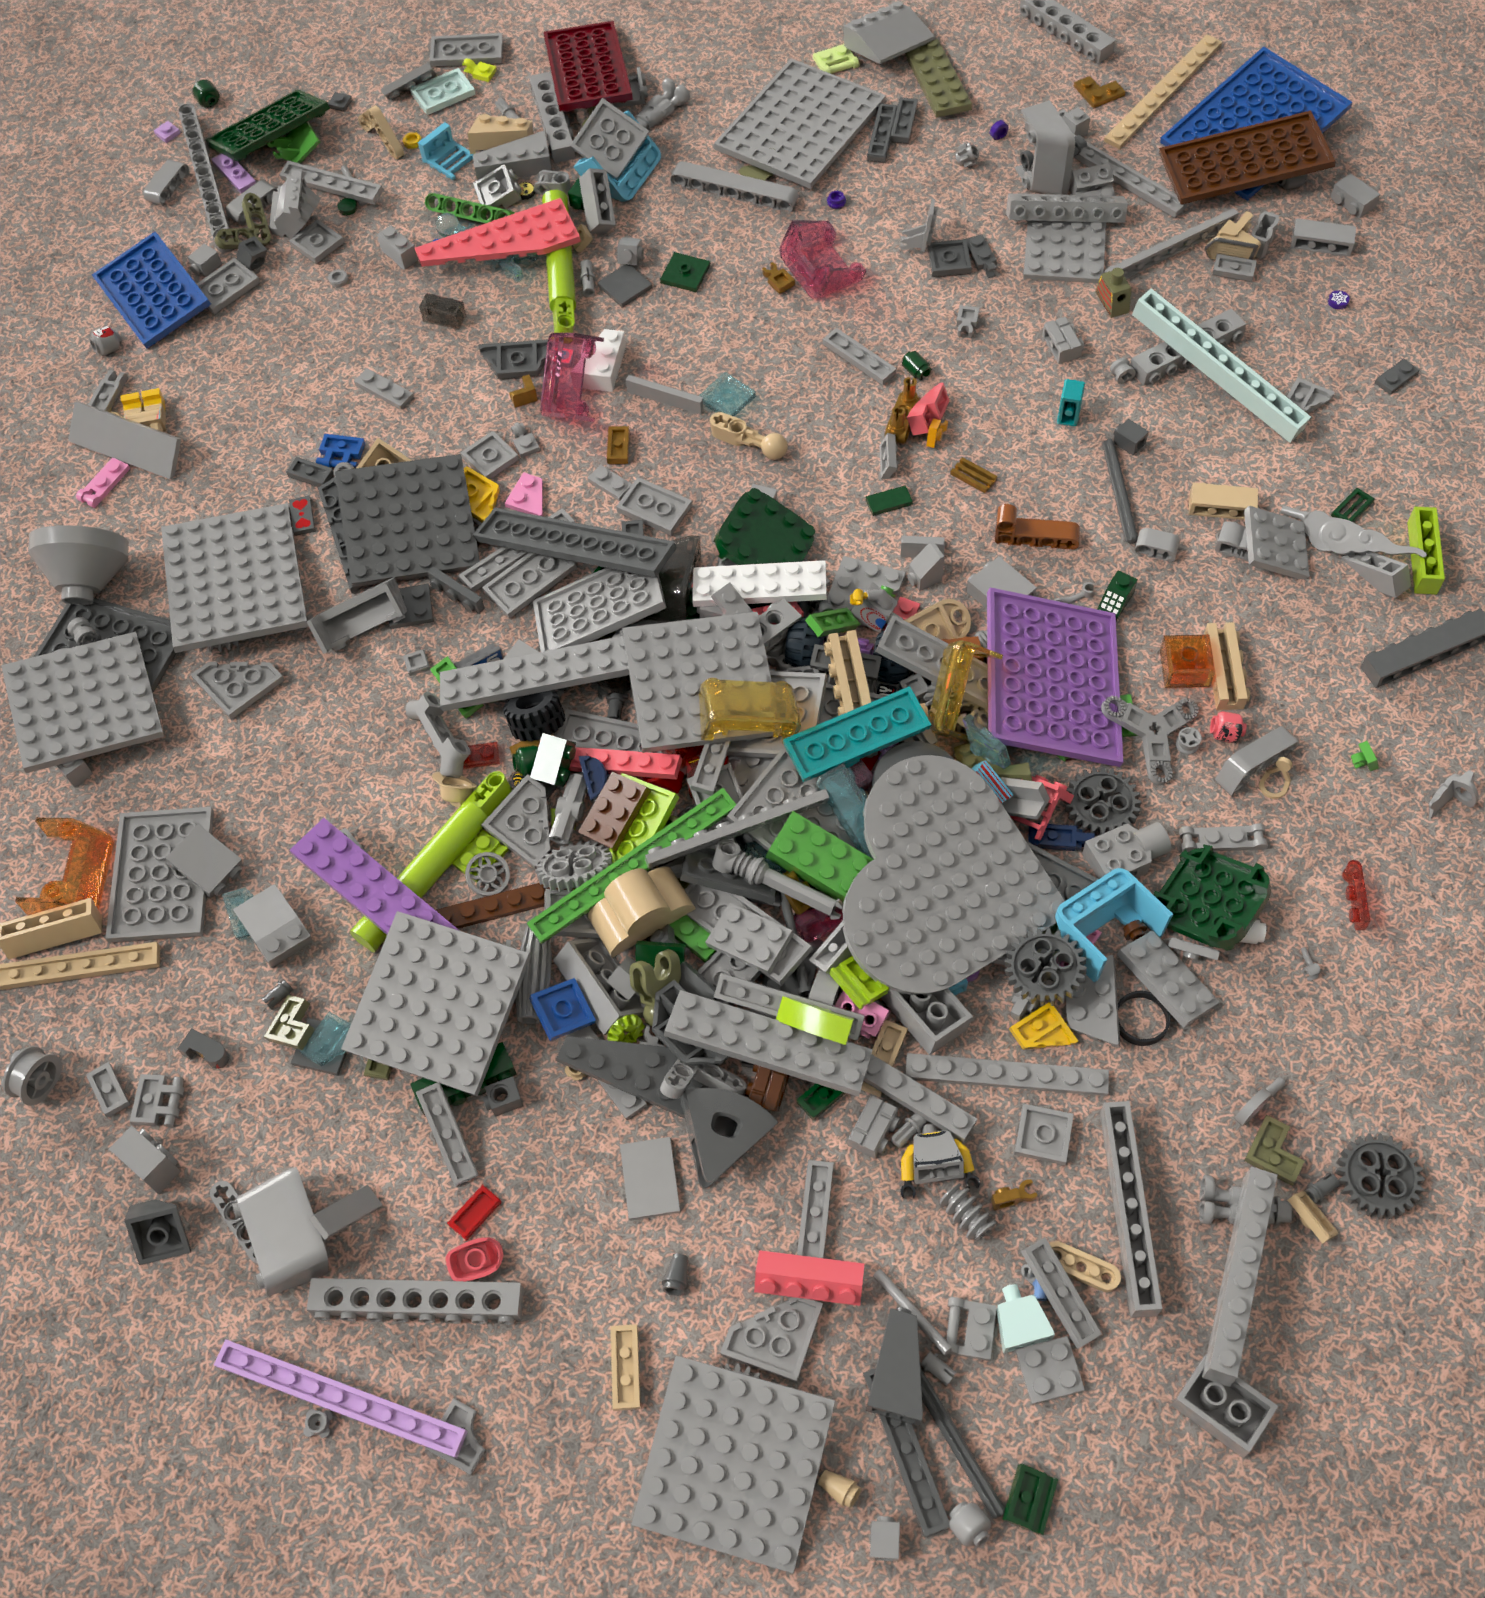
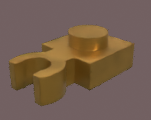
M774 262L770 263L771 270L762 267L763 276L768 278V284L779 294L795 286V279L784 268L778 271L777 265Z

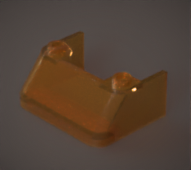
M36 817L35 822L47 837L72 841L62 881H50L45 884L39 898L16 897L15 902L27 915L92 898L99 910L114 847L112 836L108 832L74 818Z

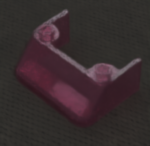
M579 333L550 334L547 342L540 405L542 416L595 422V418L587 417L589 406L581 398L586 359H590L595 354V342H604V338Z

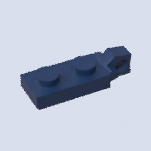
M1048 824L1041 841L1035 839L1037 829L1029 826L1028 842L1040 849L1080 851L1084 847L1085 841L1095 837V833H1083L1082 829L1072 825Z

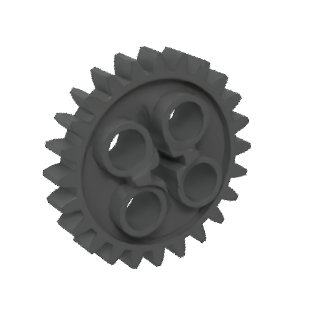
M1102 766L1101 771L1097 772L1096 768L1092 767L1091 773L1084 769L1082 776L1076 774L1074 781L1070 780L1069 788L1066 790L1074 795L1071 804L1064 802L1066 804L1065 812H1070L1068 819H1076L1074 826L1082 825L1083 833L1089 829L1091 833L1099 832V835L1127 823L1129 825L1131 823L1135 824L1136 816H1139L1141 810L1139 808L1142 803L1141 800H1138L1140 792H1134L1137 785H1129L1130 777L1122 779V771L1115 775L1114 768L1106 772L1105 767ZM1103 787H1109L1111 790H1106ZM1087 795L1090 799H1085L1082 796ZM1114 805H1120L1123 808H1117ZM1093 814H1100L1103 817L1099 818L1094 816Z
M1037 928V935L1027 931V939L1019 936V944L1012 942L1013 951L1007 950V958L1009 959L1005 960V967H1007L1005 969V976L1009 977L1008 984L1014 985V993L1022 991V1000L1030 996L1031 1004L1036 999H1039L1041 1006H1044L1046 1000H1049L1051 1006H1054L1055 999L1058 998L1061 1003H1064V995L1072 999V990L1080 991L1079 983L1085 982L1084 974L1087 973V967L1084 966L1086 964V957H1081L1083 955L1082 948L1076 949V940L1069 943V934L1062 938L1060 937V930L1053 935L1050 928L1046 930V934H1042L1040 928ZM1042 948L1048 950V952L1038 953L1037 950ZM1067 962L1069 965L1066 967H1061L1058 965V963ZM1025 967H1031L1034 970L1031 972H1025L1022 969ZM1037 977H1039L1036 983H1032L1035 979H1037ZM1046 980H1051L1054 982V984L1045 985L1043 982Z
M1369 1133L1365 1140L1358 1136L1355 1143L1350 1141L1347 1145L1348 1149L1344 1148L1340 1153L1343 1158L1340 1157L1336 1163L1341 1167L1337 1168L1335 1174L1342 1176L1339 1178L1340 1185H1345L1341 1194H1350L1351 1197L1348 1203L1356 1201L1358 1203L1357 1211L1365 1207L1367 1208V1216L1376 1211L1378 1219H1381L1386 1212L1388 1218L1392 1219L1395 1216V1212L1402 1216L1405 1213V1209L1410 1211L1414 1207L1412 1203H1417L1420 1200L1417 1194H1421L1424 1188L1419 1186V1184H1422L1425 1178L1417 1174L1423 1170V1167H1415L1414 1164L1419 1158H1410L1408 1155L1412 1149L1402 1150V1141L1398 1142L1397 1145L1393 1144V1136L1384 1141L1381 1133L1374 1140L1373 1136ZM1378 1154L1381 1155V1162H1379ZM1361 1157L1367 1158L1372 1166L1365 1165L1361 1161ZM1388 1160L1395 1162L1398 1169L1391 1168ZM1361 1182L1368 1183L1372 1191H1366L1362 1187ZM1391 1185L1397 1188L1399 1195L1390 1192L1388 1186ZM1379 1188H1380V1193H1381L1382 1198H1380V1197L1378 1196V1190H1379Z

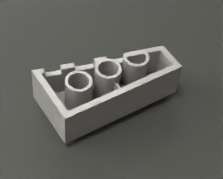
M545 130L473 154L477 181L503 164L509 170L513 169L517 177L538 175L542 170L552 171Z

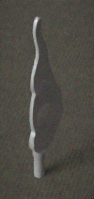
M1285 505L1281 509L1282 514L1304 522L1305 534L1309 537L1310 542L1316 549L1323 552L1345 555L1350 552L1365 553L1370 551L1389 555L1417 554L1422 558L1427 556L1420 548L1396 545L1380 532L1365 530L1349 520L1330 517L1322 511H1300Z

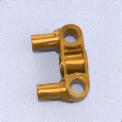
M911 377L904 379V389L899 394L896 404L892 409V414L885 431V436L887 433L894 434L895 442L906 444L911 431L907 416L921 399L916 393L917 380L913 378L911 384Z

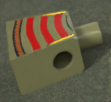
M1114 268L1112 271L1101 274L1095 293L1109 316L1114 318L1129 313L1131 286L1124 277V270Z

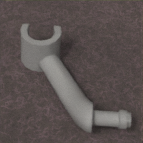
M1086 582L1083 584L1082 592L1069 597L1057 598L1055 601L1070 604L1084 597L1092 598L1094 592L1087 591L1086 589L1093 590L1094 585L1092 582Z

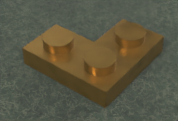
M1091 76L1074 82L1076 90L1093 109L1124 97L1126 93L1116 80L1101 87Z

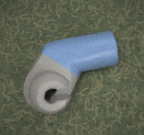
M1025 1263L1021 1267V1274L1034 1286V1296L1037 1301H1047L1048 1298L1028 1263Z

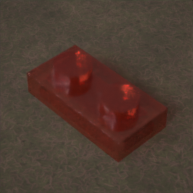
M490 742L469 745L468 747L471 752L464 761L463 769L500 764L498 743Z

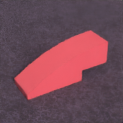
M939 383L925 394L908 414L907 420L913 436L928 433L932 420L942 419L949 403L944 383Z

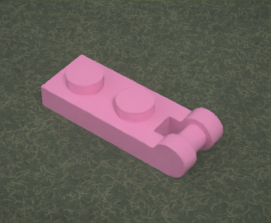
M112 457L84 489H80L77 492L76 499L83 503L87 502L89 506L95 508L130 470L129 465Z

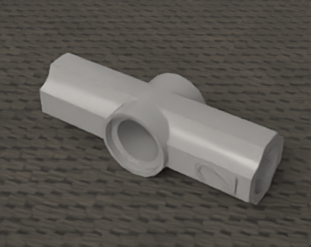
M570 774L563 797L561 796L558 799L555 809L556 817L549 835L550 840L557 844L565 845L570 843L576 822H579L582 817L583 801L587 792L583 775Z

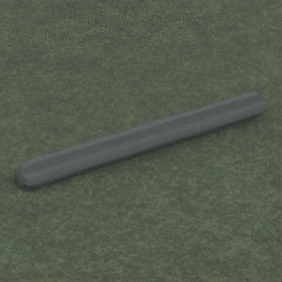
M1109 438L1102 442V447L1126 542L1133 544L1137 542L1138 536L1115 443Z
M920 1367L922 1401L993 1519L999 1518L1005 1512L1004 1505Z

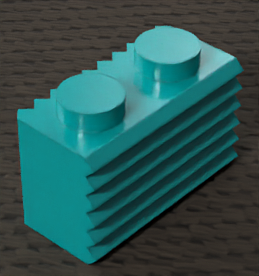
M1064 380L1057 424L1074 427L1078 425L1085 388L1084 381Z

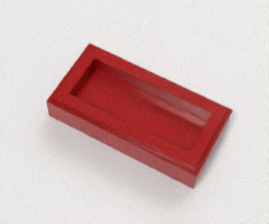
M482 1184L447 1224L467 1241L502 1201Z

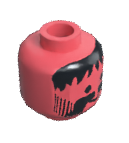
M1221 711L1217 716L1212 717L1210 733L1218 741L1235 743L1240 737H1244L1247 725L1243 723V718L1240 714Z

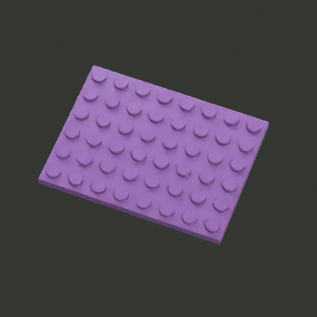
M990 587L987 592L988 742L1120 767L1123 764L1122 727L1106 718L1101 710L1102 703L1108 697H1120L1115 613ZM1109 703V709H1111L1110 711H1113V713H1117V706L1113 703Z

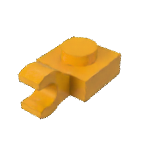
M938 419L932 420L928 430L927 447L934 448L937 441H941L943 432L947 431L948 420H945L944 423H941V420Z

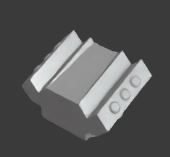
M292 170V176L287 175L286 182L282 186H278L277 192L273 191L269 229L273 235L281 237L286 235L292 239L306 224L321 200L307 186L302 171Z

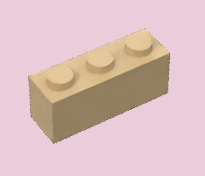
M1192 483L1189 494V515L1245 520L1244 510L1248 506L1258 508V488Z

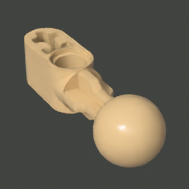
M722 412L714 413L710 417L712 435L719 440L734 446L755 445L760 447L763 454L771 460H778L787 452V441L779 433H770L767 436H762L758 431L746 426L744 420Z

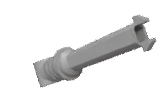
M724 839L718 842L712 862L713 867L721 873H731L734 871V874H739L740 877L745 876L750 885L763 883L831 916L830 919L832 920L841 917V914L834 912L836 907L843 909V903L840 899L835 900L771 869L769 864L765 862V858H753L752 855H748L746 852L743 853L735 841Z

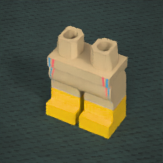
M160 388L141 391V396L139 392L120 395L124 409V418L161 432L167 431L165 399Z

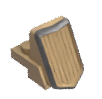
M1246 211L1237 223L1228 220L1217 236L1205 246L1207 257L1215 260L1216 255L1221 254L1254 260L1261 242L1248 234L1252 227L1251 220L1253 214Z

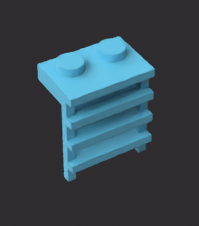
M445 122L418 142L422 161L452 180L456 178L454 173L473 159V154H470L468 149L453 140L450 125ZM455 150H459L451 157H449L446 161H444L442 164L438 165L441 161H443L446 157L452 154ZM464 154H466L464 158H462L459 162L453 165L450 169L446 170V168H448L455 161H457Z

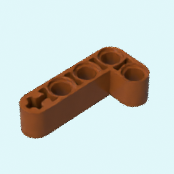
M1011 504L1000 505L997 509L995 525L996 544L1008 543V545L1014 546L1025 544L1030 545V547L1051 546V548L1073 550L1079 547L1080 526L1075 522L1017 518V508Z

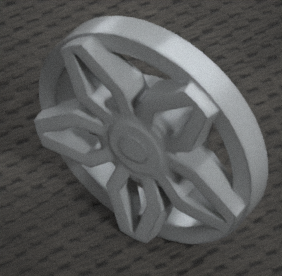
M483 852L475 855L469 861L465 870V879L469 888L481 896L500 893L507 886L510 878V870L506 861L501 856L492 852ZM482 857L484 858L487 864L482 865ZM488 857H492L499 862L491 865ZM479 859L478 866L480 868H470L473 862ZM503 865L499 871L496 870L495 867ZM505 870V881L503 882L501 877L497 875H500ZM470 872H478V876L469 874ZM470 878L474 880L479 879L476 887L473 885ZM497 880L501 887L495 885L494 881ZM481 883H484V884H485V887H484L483 890L481 891V890H480V884H481ZM489 884L491 885V887L497 889L495 891L485 892L489 888Z

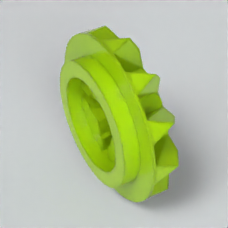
M627 1015L620 1018L610 1028L608 1041L637 1043L636 1039L643 1035L642 1030L645 1028L642 1019L637 1015Z

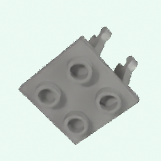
M931 199L926 224L903 230L902 234L908 235V237H901V242L907 244H900L902 250L921 248V252H925L926 245L930 246L938 207H935V199Z

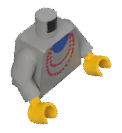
M871 580L864 590L856 589L850 595V604L854 605L851 613L859 621L860 625L858 627L866 626L880 632L884 625L888 624L892 615L904 620L893 612L898 604L897 600Z

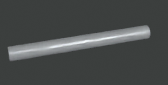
M881 1269L877 1270L873 1277L902 1308L910 1310L911 1314L917 1316V1325L944 1355L949 1354L953 1349L950 1344Z

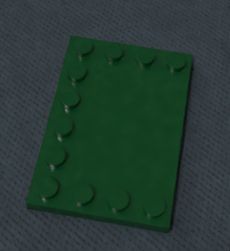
M297 89L210 136L205 141L208 147L234 161H242L251 152L315 117H322L330 107L328 102Z

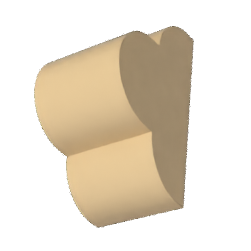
M660 867L650 872L643 868L630 870L613 880L604 891L605 898L591 908L588 918L613 958L634 946L637 941L646 939L656 930H661L667 924L675 922L696 908L670 867Z

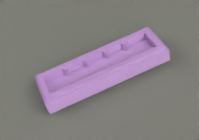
M223 154L211 159L214 166L240 193L245 192L256 184V181L237 161Z

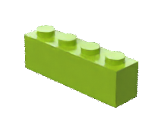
M1414 507L1407 522L1410 547L1420 548L1427 554L1425 558L1417 554H1411L1414 593L1437 595L1445 580L1437 508Z

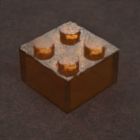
M1164 635L1160 647L1164 687H1210L1215 674L1210 635Z

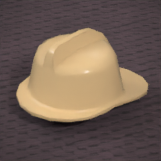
M435 772L432 775V778L439 784L441 798L457 808L472 794L473 788H477L476 784L464 776L460 778L442 776L440 772Z

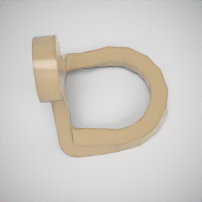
M1278 758L1276 767L1266 770L1261 778L1259 788L1266 797L1279 799L1287 793L1291 783L1288 771L1292 767V762L1288 758ZM1282 771L1285 778L1283 790L1279 793L1267 791L1264 786L1267 778L1272 773Z

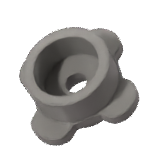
M315 1409L309 1410L306 1413V1427L303 1429L304 1435L307 1437H312L313 1435H319L321 1438L328 1437L330 1435L329 1424L333 1419L332 1412L329 1410L324 1412L316 1411ZM317 1421L321 1422L319 1426H316Z

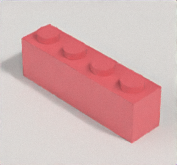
M759 1250L754 1292L860 1306L864 1263Z

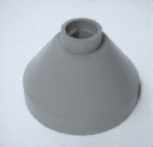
M72 525L48 526L35 529L29 533L28 553L54 589L61 592L62 602L73 605H89L93 603V595L100 593L127 563L129 541L120 534L94 527Z

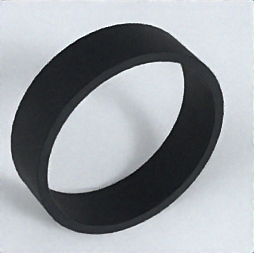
M1133 991L1123 996L1118 1002V1010L1127 1000L1133 998L1149 999L1162 1009L1166 1018V1027L1161 1034L1154 1038L1140 1039L1128 1034L1119 1022L1120 1036L1127 1042L1138 1046H1149L1159 1042L1165 1036L1170 1025L1171 1016L1168 1010L1148 991Z

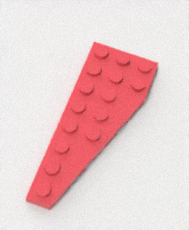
M561 198L424 244L416 247L415 251L423 267L444 265L445 262L458 260V263H464L466 259H476V261L505 259L507 256L519 254V257H525L527 253L536 252L537 255H545L579 243L581 240Z

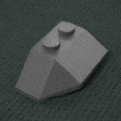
M673 980L656 992L652 1032L684 1065L720 1064L730 1058L717 1052L665 1037L664 1031L679 991L685 990Z

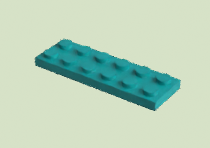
M909 686L783 739V744L804 783L931 728V723Z

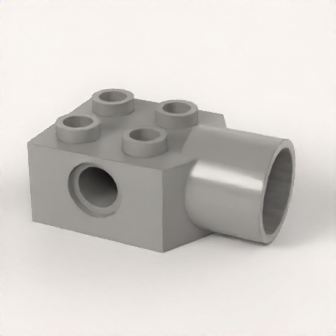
M1159 822L1152 823L1138 830L1127 823L1085 841L1082 854L1098 879L1117 868L1125 869L1135 878H1138L1148 873L1151 860L1171 852V841L1165 828Z

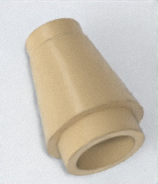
M828 1470L822 1473L818 1481V1485L842 1507L852 1508L861 1493V1488L857 1486L856 1481Z

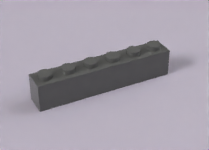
M1482 608L1473 612L1467 611L1459 618L1454 620L1448 619L1440 626L1435 628L1429 627L1421 634L1416 636L1410 635L1402 642L1397 644L1391 643L1378 652L1372 651L1364 657L1361 669L1374 687L1378 688L1484 643L1485 612Z

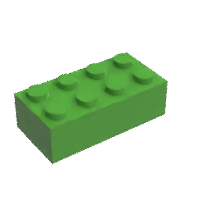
M794 811L790 814L765 856L789 872L794 871L797 877L807 881L808 884L835 900L840 899L842 903H844L846 893L854 878L869 862L874 860Z

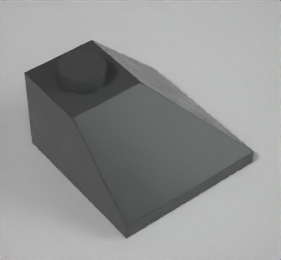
M154 1199L129 1206L124 1221L139 1265L191 1253L190 1244L177 1205Z

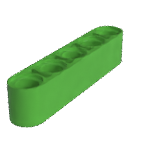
M430 193L425 198V206L431 211L482 223H489L503 218L506 214L508 216L515 214L511 210L436 193ZM436 199H438V206H437V207H435V200H436ZM455 202L456 208L452 211V204ZM472 206L473 213L470 215L469 208ZM488 210H490L491 216L489 219H487L486 213Z

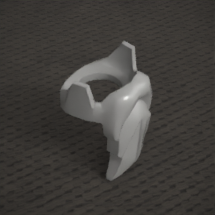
M1468 770L1461 777L1459 774L1454 773L1440 785L1429 802V818L1432 819L1439 809L1443 808L1453 796L1467 807H1474L1479 799L1478 791L1474 784V772ZM1460 788H1464L1467 791L1461 793Z

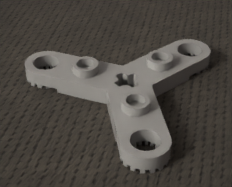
M1108 697L1101 705L1103 715L1142 737L1147 774L1150 781L1156 785L1167 783L1173 774L1167 735L1197 716L1199 712L1197 704L1191 701L1190 698L1181 699L1153 716L1137 706L1125 702L1120 697ZM1109 703H1113L1117 706V713H1113V711H1110L1111 709H1109ZM1181 707H1188L1191 711V715H1185V712L1183 713ZM1151 726H1153L1154 730L1158 731L1156 734L1149 729ZM1155 769H1161L1165 773V778L1158 777Z

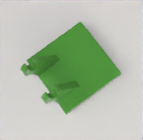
M306 122L291 130L286 137H279L267 145L269 147H277L280 153L273 151L275 158H283L300 164L321 141L309 122Z

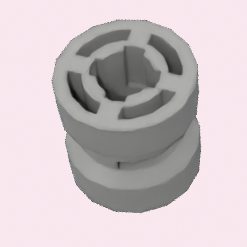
M84 617L73 619L67 626V630L74 637L78 646L96 642L98 639V634L91 628L89 621Z

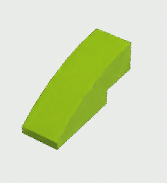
M782 996L776 1020H779L781 1023L844 1045L848 1043L854 1022L853 1018L786 996Z

